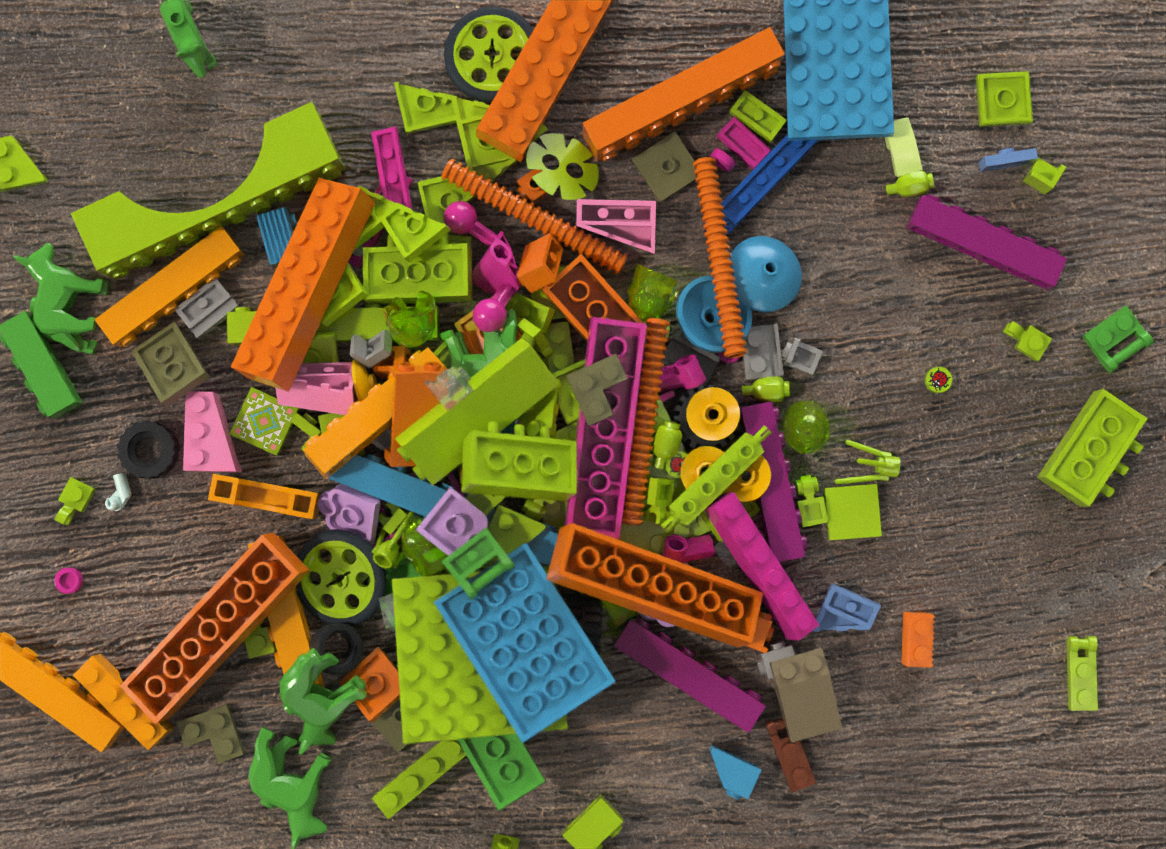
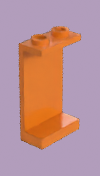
M433 361L425 362L424 365L400 362L398 366H389V372L395 377L391 448L384 449V459L391 467L416 466L412 459L406 462L397 451L400 444L395 438L448 396L449 372L440 363Z

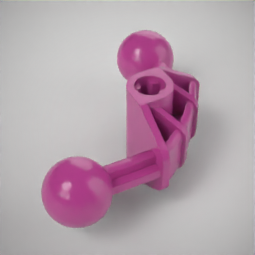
M455 201L445 209L444 223L451 229V232L455 234L469 232L489 247L473 269L472 281L485 292L494 295L492 299H484L475 306L473 321L481 331L487 333L495 332L504 326L507 319L505 306L520 288V282L517 278L519 269L512 253L513 249L505 238L503 231H500L497 235L477 221L476 211L471 204L465 201Z

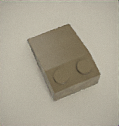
M822 648L770 662L774 677L772 682L791 743L842 729L833 685Z

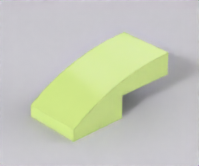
M905 117L894 120L893 137H885L887 149L891 153L895 176L899 177L911 172L921 171L922 165L909 118Z

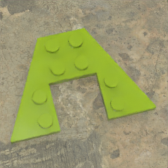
M394 82L406 134L457 123L466 164L470 168L469 171H477L478 176L484 175V179H491V183L518 161L476 137L477 127L490 105ZM442 176L419 181L418 186L425 215L439 223H444V212L448 205L455 201L469 203L477 196H471L470 191L464 192L462 187L457 188L455 183L450 184L448 179L442 180Z
M357 186L375 202V205L354 251L385 227L404 259L411 262L451 230L444 223H439L422 213H417L402 204L392 202L384 196ZM349 262L322 318L321 323L327 327L368 295Z

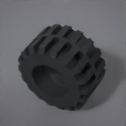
M700 385L690 389L680 398L675 406L673 422L680 424L679 430L682 433L683 444L687 447L689 446L692 450L702 446H712L720 449L735 437V433L739 429V425H737L736 429L728 437L716 441L700 438L691 430L686 416L691 398L697 392L705 388L714 387V385Z
M568 596L565 604L600 656L602 600L596 597Z

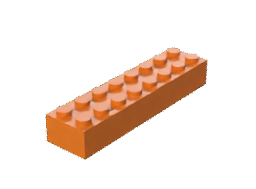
M551 0L479 123L476 137L522 162L529 146L536 138L614 0Z
M771 27L583 122V137L595 160L598 162L603 159L604 162L615 158L618 155V151L624 148L630 150L641 143V139L647 136L654 138L664 131L663 128L671 124L673 127L680 125L687 120L686 116L694 112L696 115L705 112L713 102L718 101V103H722L732 97L731 93L739 89L742 92L750 89L755 85L754 81L762 77L764 80L775 76L778 73L785 53Z
M318 178L231 365V368L246 378L289 392L375 205V202L361 188Z
M574 523L560 528L546 578L548 581L737 648L752 644L763 593Z
M275 533L262 534L120 687L155 725L169 720L310 570Z

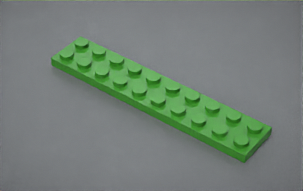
M412 552L401 560L396 568L392 566L387 569L385 568L387 577L386 593L381 606L394 629L392 579L427 576ZM517 734L458 739L498 811L503 810L547 782L524 742L522 743Z

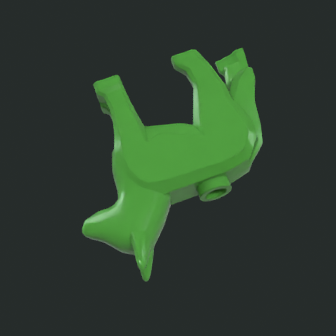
M166 0L162 2L160 12L178 50L177 57L183 59L199 78L206 76L204 62L209 69L217 67L218 64L214 55L209 52L192 17L194 11L189 0Z
M46 243L28 258L14 255V259L26 267L32 277L39 283L37 296L33 297L30 302V311L33 312V324L38 328L41 335L58 341L72 350L95 355L98 342L83 339L81 333L95 331L96 321L94 319L96 317L79 320L67 312L71 309L79 293L108 295L110 282L99 278L95 281L86 280L67 268L54 265V247L50 243Z
M514 309L507 311V319L502 332L500 330L490 333L483 332V355L469 353L462 332L454 333L453 330H448L440 334L441 339L446 341L449 348L453 392L516 342L518 326Z
M314 647L307 654L298 656L293 666L279 681L280 698L283 701V708L288 714H296L304 720L303 732L298 739L301 742L299 755H302L310 746L334 745L337 737L329 727L340 718L352 702L358 699L363 700L367 697L366 691H364L366 688L365 682L358 675L333 692L315 684V681L324 669L336 665L339 661L332 653L320 656Z
M263 726L256 739L255 753L248 779L251 790L261 798L260 803L271 809L277 806L287 811L292 833L291 849H295L301 839L327 831V825L314 817L313 809L318 799L321 774L324 768L332 762L333 757L321 752L305 776L284 773L286 752L290 747L297 744L298 739L286 735L275 746L270 748L269 743L275 733Z

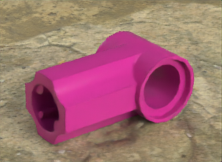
M694 354L687 355L672 365L661 367L663 375H660L662 384H659V388H661V392H665L682 386L685 389H692L704 383L706 377Z
M669 535L665 539L661 556L680 563L713 557L715 552L713 540L710 535L691 538Z

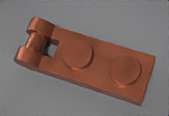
M783 716L780 720L765 722L767 732L791 793L816 784L801 742L791 743L789 735L782 738L778 736V731L787 730Z

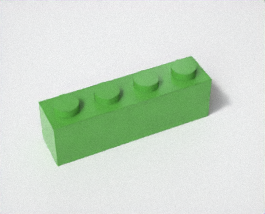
M23 311L0 325V340L7 349L10 348L14 355L11 358L12 362L19 371L22 370L26 377L24 383L32 394L35 393L39 400L37 406L44 416L47 415L50 418L57 419L83 404L50 342L41 335L38 328L33 324L32 313Z

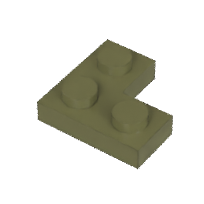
M613 354L566 375L588 426L613 415L603 389L627 379L617 354Z
M229 703L176 722L184 747L210 739L218 764L245 754Z

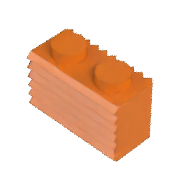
M551 233L525 245L517 278L520 284L525 286L531 293L538 291L539 288L542 289L543 286L547 287V284L551 285V282L555 283L564 248Z
M903 612L902 665L925 668L934 666L931 663L934 660L932 658L934 655L932 653L934 650L932 640L935 639L932 636L934 634L933 629L935 628L933 626L935 623L933 620L935 616L926 612Z

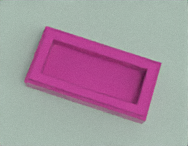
M735 116L716 135L724 145L752 170L772 151Z

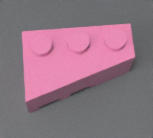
M577 199V227L655 254L656 201Z
M352 362L302 363L289 392L276 388L278 405L346 415L348 413L347 409L358 399L352 378Z
M190 391L186 394L183 471L243 473L236 456L234 442L229 435L228 422L222 402L217 393Z

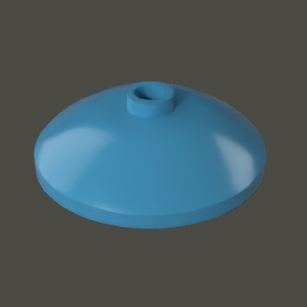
M756 236L742 241L731 252L732 257L730 260L733 261L731 268L734 269L732 276L736 279L734 282L737 285L735 292L738 293L736 299L742 305L757 312H775L786 307L797 296L801 287L802 271L796 255L786 244L772 237ZM766 265L771 266L773 272H768Z
M711 275L699 277L690 282L678 298L676 305L678 325L684 336L696 347L708 352H725L726 349H723L722 346L725 342L721 340L723 333H720L722 325H719L721 317H718L717 312H719V309H716L718 301H715V296L717 294L714 293L713 289L715 286L712 284L714 278ZM739 302L740 305L737 308L741 310L739 316L742 317L740 324L743 325L741 332L745 334L744 340L751 328L752 310ZM705 316L711 318V323L706 321Z

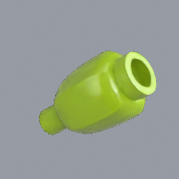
M924 171L902 175L897 179L896 183L885 185L887 196L898 193L905 198L925 195L929 189L935 188L932 173L926 174Z
M779 376L759 378L753 385L742 386V396H753L760 402H781L785 397L790 396L789 381H784Z
M665 420L664 425L658 428L653 444V451L657 456L654 464L655 468L664 470L666 461L676 455L682 440V433L679 430L680 424Z

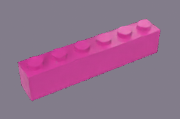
M723 493L704 510L753 588L763 593L762 602L773 616L786 639L800 641L818 627L819 623L735 493Z

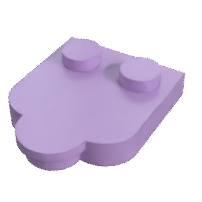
M343 484L337 485L332 490L324 491L320 495L318 508L322 514L326 515V524L330 530L350 531L363 537L371 545L375 543L380 499Z
M450 487L416 530L449 556L485 527L487 528L488 521L483 512Z

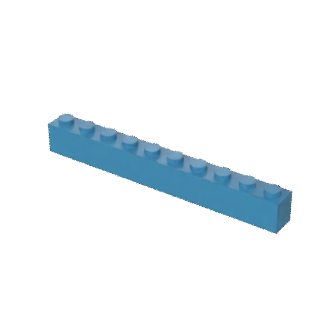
M370 454L366 458L356 455L328 478L425 517L450 487L455 491L457 490V488L444 483L441 484V487L430 484L427 478L421 481L417 475L416 478L406 474L407 469L404 467L389 468L381 465L383 459ZM498 505L486 516L488 521L487 529ZM541 522L546 525L545 530L527 545L539 562L550 566L558 534L554 533L556 527Z

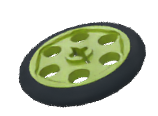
M485 7L469 12L457 21L450 30L445 42L444 61L450 79L467 96L478 101L492 103L503 84L498 80V74L503 70H511L515 63V60L511 58V52L517 48L523 49L534 29L526 19L506 8ZM478 26H482L487 30L486 36L482 39H477L473 36V30ZM504 26L510 27L513 31L512 36L508 39L501 38L498 35L500 28ZM492 40L494 41L493 46L496 53H500L493 60V68H491L489 56L485 55L490 53V49H492ZM464 48L472 49L474 52L473 58L468 61L462 60L459 56L461 50ZM477 70H483L487 74L486 79L481 83H477L472 79L473 73Z
M339 529L326 530L312 536L298 552L297 557L306 565L310 572L296 585V593L307 611L318 620L327 624L342 623L356 626L367 621L381 606L386 593L387 577L385 568L378 566L374 562V553L371 552L374 547L368 541L350 531ZM322 549H326L331 553L332 559L330 563L324 562L321 559L320 553ZM347 549L355 552V563H350L346 560L345 551ZM312 571L320 575L321 582L319 585L311 582L310 573ZM348 571L351 572L342 581L336 582L331 586L329 585V583L336 580L335 578L338 575H343ZM360 572H365L369 575V585L361 584L359 581ZM325 594L333 596L335 600L333 607H328L324 603L323 597ZM350 594L358 597L359 606L357 608L350 606L348 603V596Z

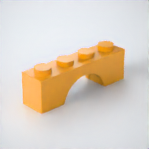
M213 474L208 500L308 519H318V500L321 493Z
M102 654L91 656L73 675L147 750L156 747L175 728L168 720L155 725L120 687L123 681L119 671Z

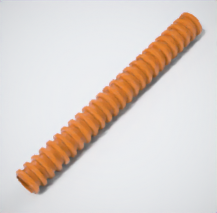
M704 157L697 159L693 163V167L696 168L694 174L698 176L695 180L699 184L697 186V191L700 192L698 198L701 199L699 204L703 207L701 209V214L704 215L702 222L705 223L703 229L707 231L704 235L705 238H708L706 240V245L709 246L707 253L710 254L708 260L712 262L709 266L713 270L711 272V277L714 278L712 284L715 286L713 289L714 293L717 294L715 296V301H718L716 309H719L717 315L721 317L719 320V325H722L720 333H723L721 340L725 342L722 345L723 349H726L724 357L737 358L747 354V349L744 348L746 341L743 340L745 334L741 332L743 330V325L740 324L742 317L739 316L741 310L737 308L740 305L739 301L736 300L738 297V293L735 292L737 285L734 284L736 279L732 276L734 274V269L731 268L733 261L730 260L732 255L728 252L730 250V245L727 244L729 237L726 236L728 231L724 228L726 227V221H723L725 219V214L722 213L724 207L721 205L723 202L722 198L719 197L721 195V190L718 189L720 183L717 182L719 176L715 174L717 172V167L714 166L716 159Z
M452 158L448 161L441 175L442 180L448 179L449 183H455L457 188H464V192L470 191L471 196L477 195L478 199H484L486 204L492 203L493 208L497 206L500 208L499 211H506V215L510 216L512 214L515 220L519 218L521 223H528V227L534 226L536 228L535 231H543V235L551 233L559 243L563 242L565 247H572V251L576 249L579 251V255L585 254V258H592V262H599L601 267L607 266L608 271L612 269L614 274L617 275L622 270L627 261L628 254L624 253L622 255L619 249L615 251L613 246H606V242H599V238H591L592 235L590 233L586 235L584 230H577V226L571 227L570 222L564 223L562 218H555V214L552 216L548 214V210L544 212L541 210L542 207H535V203L531 202L529 204L526 198L522 200L520 195H513V191H506V187L502 186L500 188L497 182L493 184L491 179H484V175L478 176L477 171H469V167H462L463 164L455 163V159Z
M646 319V323L649 324L646 327L648 332L647 336L645 335L644 361L642 360V376L640 377L641 383L638 388L640 390L637 396L638 402L636 404L637 410L635 412L636 418L633 428L634 435L632 436L633 442L631 443L632 449L630 451L631 457L629 459L622 523L643 524L641 516H644L642 508L645 507L643 499H646L644 491H647L648 488L645 487V484L649 481L646 476L650 474V471L647 469L648 466H651L649 458H652L650 450H653L651 442H654L652 433H655V429H653V425H656L657 422L654 421V418L658 415V413H655V410L659 408V405L656 403L657 400H660L658 392H661L659 384H662V380H660V375H663L661 367H664L662 359H665L666 355H663V352L667 349L664 344L668 342V339L665 337L666 334H669L667 326H670V322L664 319Z

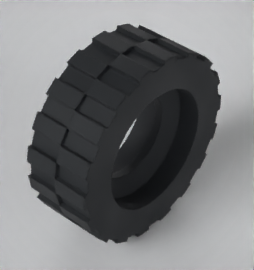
M153 421L136 422L133 426L126 428L124 434H121L119 438V444H117V456L121 461V466L127 470L126 472L138 478L156 479L160 478L159 476L168 474V471L175 467L174 464L178 461V452H180V447L177 443L178 439L173 435V431L166 428L167 426ZM146 437L156 439L161 446L159 458L152 463H144L136 455L138 442Z

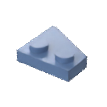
M831 583L815 618L819 626L813 631L870 630L881 605Z

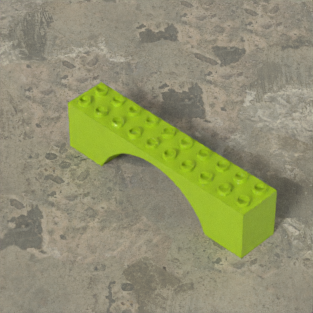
M310 102L264 123L262 147L254 168L233 193L212 206L185 213L160 212L138 205L118 191L70 214L96 271L111 279H120L127 276L131 269L136 267L144 268L153 263L152 260L159 256L168 257L176 253V249L183 245L192 246L198 243L200 237L212 233L220 226L224 227L230 223H242L247 220L248 215L254 212L259 214L269 210L273 203L289 201L295 197V193L304 190V192L313 190L318 178L334 180L342 175L341 172L345 171L346 168L320 113L313 102Z

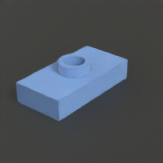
M1014 148L998 151L999 154L982 158L979 161L980 172L1032 164L1038 159L1036 148L1014 151Z

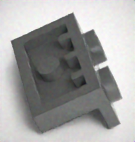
M681 332L680 335L674 333L663 354L666 357L662 359V363H664V366L672 365L680 358L694 354L706 377V380L701 385L706 386L721 358L717 356L718 352H708L696 347Z

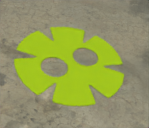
M550 133L540 136L546 149L536 142L531 143L526 155L527 168L543 170L532 176V178L545 192L553 195L558 186H560L562 199L577 200L586 197L579 183L590 191L595 189L599 178L597 164L583 163L593 155L581 142L572 138L566 148L563 134ZM551 154L555 156L559 161V167L556 170L547 169L542 163L544 155ZM570 163L580 165L583 169V176L578 179L569 176L566 171L567 165Z

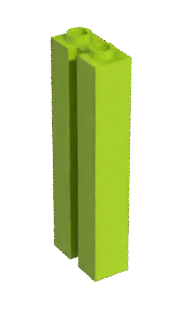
M520 338L395 438L400 444L397 451L406 462L412 459L416 464L412 469L421 481L427 478L434 485L463 462V439L472 430L488 432V423L498 422L499 432H501L556 388L559 383L533 347L523 338Z

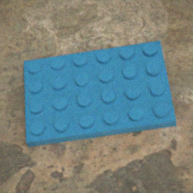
M783 0L788 141L893 137L894 121L888 0Z
M527 543L507 555L516 567L510 571L506 570L477 592L478 596L473 600L469 598L459 585L434 602L522 743L616 682L553 583L546 580L547 574ZM498 560L467 581L471 584L501 560Z

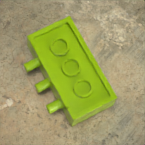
M449 233L439 239V245H431L411 262H408L402 256L391 236L387 235V247L363 248V287L368 294L363 300L368 304L376 303L381 305H390L392 303L417 304L419 302L473 301L472 250L467 243L449 244Z
M1106 390L1094 391L1037 478L1080 507H1090L1099 492L1108 498L1111 497L1115 489L1107 485L1106 481L1114 470L1122 476L1126 475L1129 467L1121 463L1120 460L1127 449L1136 454L1142 451L1143 445L1134 439L1148 418Z
M489 422L488 432L472 430L463 439L462 492L566 502L577 494V441L551 439L550 428L548 427L540 428V437L525 436V426L521 424L514 426V435L499 433L498 422Z

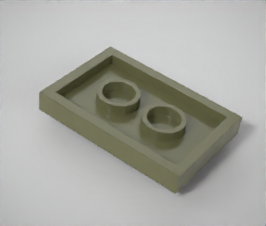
M175 321L131 351L160 403L165 408L210 378Z

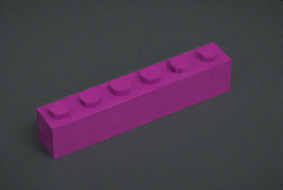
M922 195L917 200L906 229L1043 289L1050 290L1056 286L1067 260L1066 257L1061 256L1059 250L1052 247H1046L1045 249L1036 245L1037 241L1025 236L1020 238L1013 235V231L1007 227L998 226L997 228L988 224L989 220L977 215L972 217L965 214V210L959 206L951 205L949 207L942 204L941 199L936 196Z
M772 401L740 408V419L743 433L746 432L754 436L763 425L772 433L761 443L764 450L762 456L767 460L771 469V481L766 492L758 498L767 544L779 562L805 557L804 551L808 550L805 535H800L799 525H802L800 510H795L793 499H797L794 483L790 484L788 479V473H791L789 459L784 458L782 448L786 447L783 432H778L776 423L780 422L778 407H773Z
M637 617L636 621L631 618L629 619L613 644L615 648L748 733L751 731L766 707L760 702L763 698L751 689L746 693L738 688L740 682L729 675H726L725 678L721 677L716 673L718 668L706 660L702 664L693 659L696 654L686 647L682 646L679 650L671 645L673 639L662 632H659L658 635L654 634L649 630L651 625Z

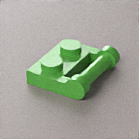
M1127 305L1082 335V338L1109 373L1117 370L1119 364L1143 347L1148 348L1154 343L1152 336L1144 330ZM1132 333L1137 338V340L1113 357H1110L1106 352Z
M486 527L442 560L443 564L471 600L478 596L477 592L506 570L510 571L516 567ZM497 555L501 560L471 584L466 580V577Z

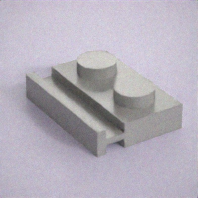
M215 278L210 283H206L198 292L186 299L174 310L194 333L195 337L200 340L227 318V312H235V308L240 306L221 282Z
M778 324L751 327L744 339L746 341L744 348L747 349V354L742 356L745 381L770 376H784Z

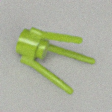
M851 440L845 441L849 446L879 456L876 460L857 459L859 464L875 466V472L879 474L836 479L835 484L876 480L888 481L889 477H898L900 471L899 457L892 456L891 452H883Z
M410 511L393 538L386 542H383L386 531L383 529L384 526H382L376 545L371 551L374 553L373 560L378 566L386 569L391 566L396 568L401 560L419 547L413 543L399 554V546L396 544L412 519L414 512ZM423 536L420 538V540L425 541L427 540V538Z

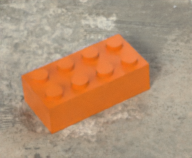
M582 254L557 275L555 283L551 282V285L547 284V287L542 288V293L586 342L588 341L590 317L643 323Z

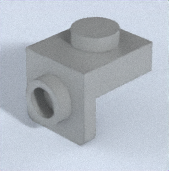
M384 329L368 341L355 334L351 337L350 356L371 368L391 355L393 334Z
M794 338L792 343L787 342L781 355L785 358L783 365L813 376L823 351L800 342L798 338Z
M781 641L769 645L770 650L767 653L760 652L761 659L756 660L760 675L765 674L768 680L773 679L770 662L794 656L795 653L792 645H785V642Z

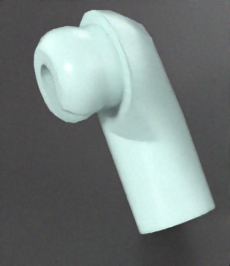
M126 473L113 476L116 491L105 501L106 508L110 511L123 509L131 497Z

